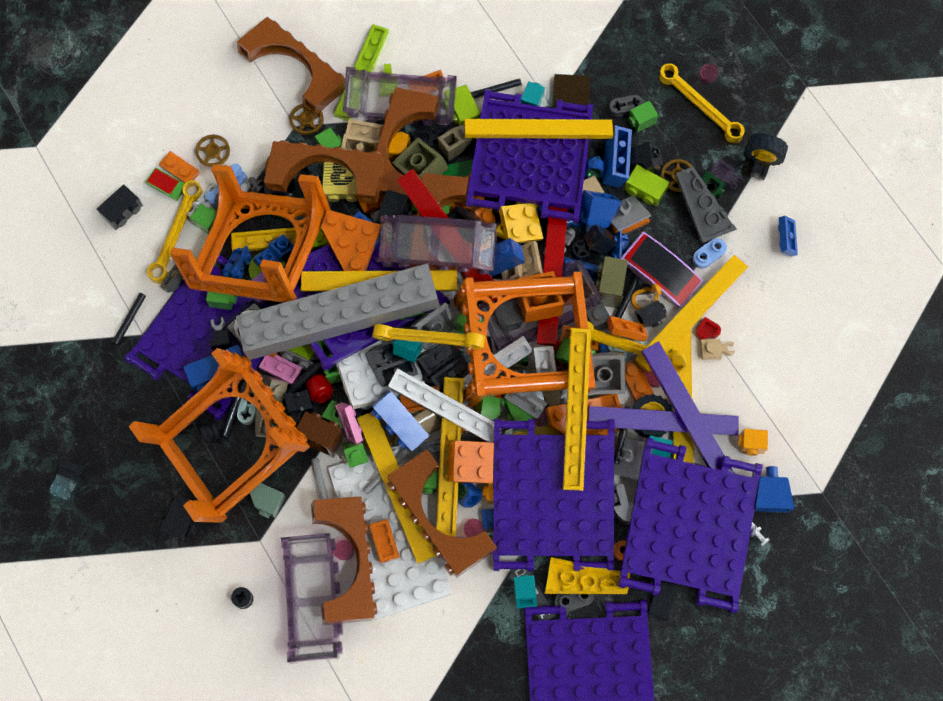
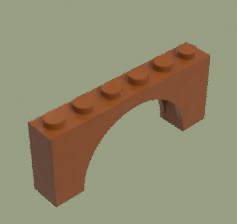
M268 16L237 41L238 53L249 62L270 54H283L302 62L312 77L309 88L302 95L303 106L315 116L344 92L346 87L344 76L334 71L327 62H323L315 52L308 50L301 41H297L289 31L282 29L276 21L271 20Z
M395 87L394 93L390 94L389 110L386 109L385 123L384 126L380 127L379 131L380 140L379 143L376 142L374 151L383 154L386 161L379 197L384 198L387 190L407 195L397 182L403 175L389 161V147L394 136L404 126L419 120H435L439 108L438 96Z
M285 140L273 141L264 184L268 190L286 192L290 181L300 170L314 163L331 162L345 167L353 174L357 183L356 195L359 201L378 203L386 163L383 154L377 151L363 152L359 149L345 150L341 147L327 148L323 145L310 146L302 142L294 144Z
M423 173V183L441 208L453 203H466L469 186L468 177ZM417 210V214L413 215L415 231L411 232L410 243H413L412 250H408L407 261H410V265L406 269L428 263L430 271L457 270L455 265L440 261L429 251L424 241L427 221Z
M426 449L387 476L389 481L387 485L392 493L397 492L400 497L398 501L403 509L408 508L411 512L409 517L414 525H420L423 530L421 534L426 542L431 541L434 546L432 550L437 558H442L445 561L446 565L444 567L450 576L454 574L458 578L495 552L497 547L486 531L472 537L457 538L443 534L428 521L422 508V493L426 482L439 469V465L428 449Z
M361 496L313 500L311 503L312 524L330 526L341 532L351 543L357 562L355 578L347 592L336 599L325 601L321 604L322 625L371 621L377 614L376 602H373L372 594L375 593L374 582H371L370 579L373 568L372 563L368 561L370 543L366 542L368 524L364 522L363 515L366 514L365 502H362Z

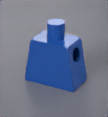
M583 190L579 219L586 224L584 233H587L595 224L603 228L609 227L622 201L612 194Z
M768 466L766 467V477H760L754 511L790 513L794 510V503L789 479L787 477H778V467Z

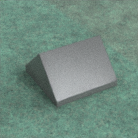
M445 302L439 304V308L429 310L409 325L408 328L451 333L455 329V325L448 304ZM424 342L423 349L427 351L436 343Z

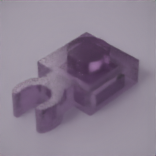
M719 159L710 170L713 175L724 183L727 181L733 189L738 187L734 181L739 183L743 181L741 176L733 174L735 168L722 159Z

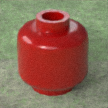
M314 374L305 384L309 397L314 402H327L334 392L331 382L323 374Z

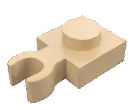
M720 339L701 340L702 360L721 359L722 354L732 356L735 351H729L727 347L733 346L734 342L721 344Z

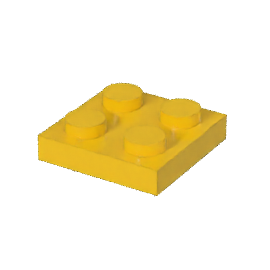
M526 203L500 207L499 213L506 240L512 238L517 243H525L543 239L535 204Z

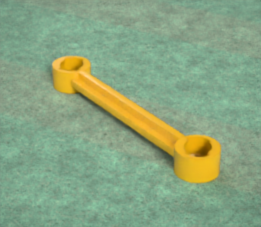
M665 64L662 66L659 79L663 84H672L725 131L724 135L728 142L738 143L741 141L745 132L742 124L738 122L731 123L678 76V68L675 65ZM664 71H672L674 77H665ZM730 129H737L740 132V136H732Z
M190 180L183 185L184 198L158 259L147 268V275L153 283L160 284L167 276L168 271L166 267L171 257L170 252L176 246L187 220V213L192 208V203L197 201L203 193L197 181ZM191 187H196L198 193L190 196L187 190ZM156 268H161L164 272L159 278L153 277V270Z
M588 321V329H591L590 340L643 356L641 351L649 347L596 330L593 324ZM673 350L670 353L665 352L669 360L672 357H678L681 360V365L672 364L676 372L684 370L687 357L683 351Z
M382 324L374 325L372 335L373 338L383 341H391L393 339L457 345L476 350L484 349L486 338L482 334L472 332L457 334L393 328Z

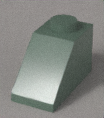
M262 483L250 492L253 504L259 511L258 514L268 519L270 516L276 518L286 497L284 493Z

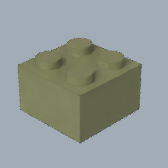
M417 138L392 162L400 174L405 175L414 169L421 180L423 173L442 175L448 169L443 157L420 138Z
M605 256L604 262H600L593 298H597L596 305L603 303L607 307H619L628 260Z

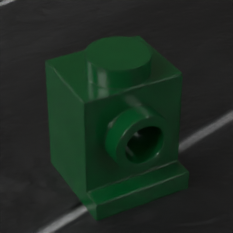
M708 170L701 177L707 186L709 183L714 185V189L709 190L714 197L719 198L725 191L723 186L726 183Z

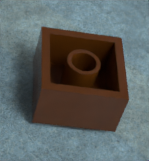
M305 411L297 426V430L307 437L306 442L310 447L334 458L344 439L338 423L332 420L327 422L322 419L321 415L315 412L310 414Z

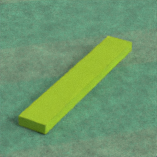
M372 24L334 112V117L345 121L353 119L389 35V29Z

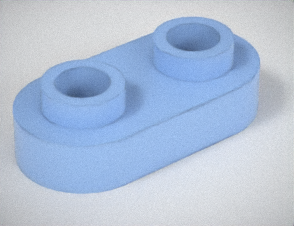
M719 238L712 239L695 252L693 264L699 269L709 267L725 254L727 249L726 243ZM719 245L720 249H716L714 246ZM703 255L706 257V259L703 260L700 258V256Z

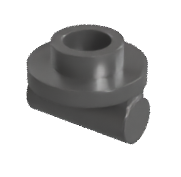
M254 177L248 179L251 187L250 192L261 194L264 192V181L262 179L256 181Z

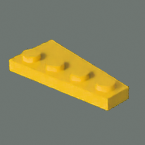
M551 557L545 594H627L629 587H618L620 571L593 567H583V570L574 571V562ZM630 573L627 574V579H630Z

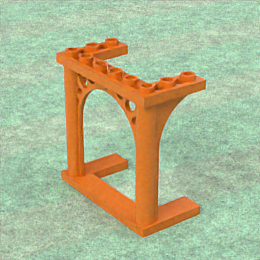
M213 165L211 171L219 187V202L216 218L197 259H195L191 250L172 248L170 252L187 286L193 290L283 303L296 300L297 297L294 289L320 231L326 211L331 210L319 177L300 174L298 182L305 198H294L244 192L241 190L231 166ZM241 209H250L247 214L241 213ZM259 215H277L287 219L295 227L296 242L285 268H283L281 262L262 260L260 268L267 283L210 275L228 235L245 220ZM297 216H306L302 220H295Z
M573 272L569 277L473 282V278L464 279L456 295H454L455 307H458V312H462V315L466 316L464 334L472 332L486 337L483 350L466 347V354L470 355L468 373L472 374V381L464 390V401L468 402V407L476 406L483 398L495 395L567 389L568 371L524 374L503 366L494 357L489 348L487 325L494 310L510 299L562 295L564 306L573 305L575 328L588 329L581 272ZM497 298V302L493 303L491 299ZM477 302H486L489 306V311H481L477 307ZM478 315L483 316L484 322H479L480 318ZM591 346L588 393L596 387ZM485 353L488 356V360L482 363L484 356L481 355ZM492 363L496 366L494 374L487 376L484 373V368L487 364ZM500 371H503L506 377L500 375V378H496Z
M217 348L211 353L219 363L217 372L198 393L161 425L134 421L129 426L139 442L161 446L198 501L189 500L183 506L194 522L222 523L228 518L226 513L295 453L298 451L305 452L310 447L306 442L307 437L295 427L296 422L284 412L285 408L278 400L276 401L272 396L274 393L271 388L264 385L261 374L253 370L251 367L252 362L248 357ZM244 379L246 381V389L243 393H240L238 384ZM232 388L233 391L230 393L227 389ZM250 391L255 394L254 397L249 395ZM227 397L243 398L256 406L266 425L265 447L259 460L214 499L173 438L218 400ZM274 420L273 422L278 426L272 427L271 421ZM271 445L278 446L277 449L273 448L272 451L270 450Z

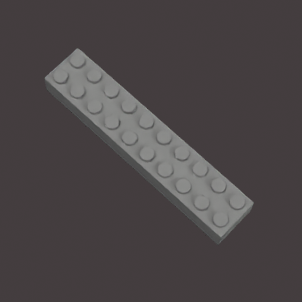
M427 263L238 315L236 318L243 351L248 359L252 360L368 328L375 324H382L437 309L440 305Z

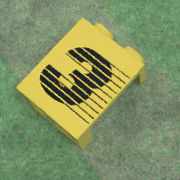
M324 162L323 190L328 201L337 202L339 199H346L349 202H356L358 199L356 195L357 183L353 174L339 164Z

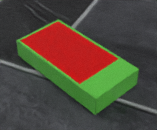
M156 167L145 181L150 187L176 201L183 194L182 188L185 183Z

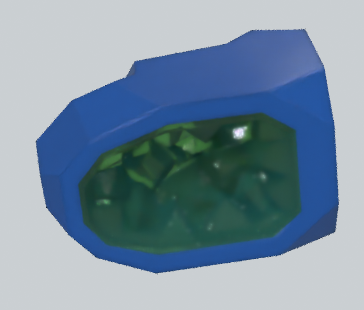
M599 156L587 159L585 177L590 178L595 175L597 180L603 178L604 162Z
M459 483L458 503L467 508L477 505L482 498L480 489L473 483Z

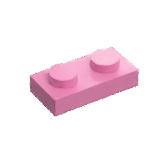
M266 355L259 365L261 370L288 382L290 385L297 380L303 370L302 367L278 355L274 358Z
M342 402L335 405L347 441L355 444L362 442V429L357 424L355 409H352L351 405Z

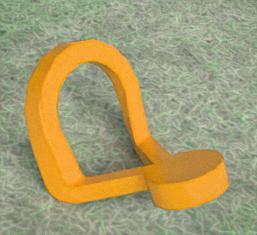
M658 284L652 285V288L645 287L634 292L631 298L632 306L636 310L643 308L636 303L635 298L638 294L647 291L654 293V302L658 301V296L662 294Z

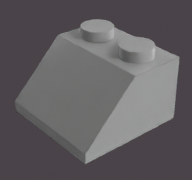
M625 352L592 354L596 387L588 394H625Z

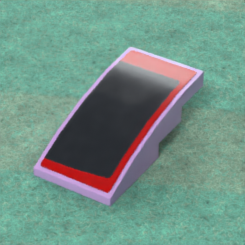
M645 232L638 236L621 257V259L628 260L627 267L642 282L649 284L651 287L654 284H658L661 288V296L669 299L678 309L684 306L704 281L675 254Z

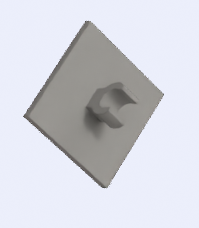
M630 196L622 200L611 224L620 232L651 217V214L634 196Z
M625 438L622 455L619 456L620 463L619 465L614 464V475L638 481L645 445L644 441Z

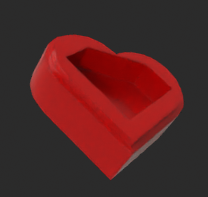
M704 317L696 330V337L699 340L715 339L720 335L721 327L707 317Z

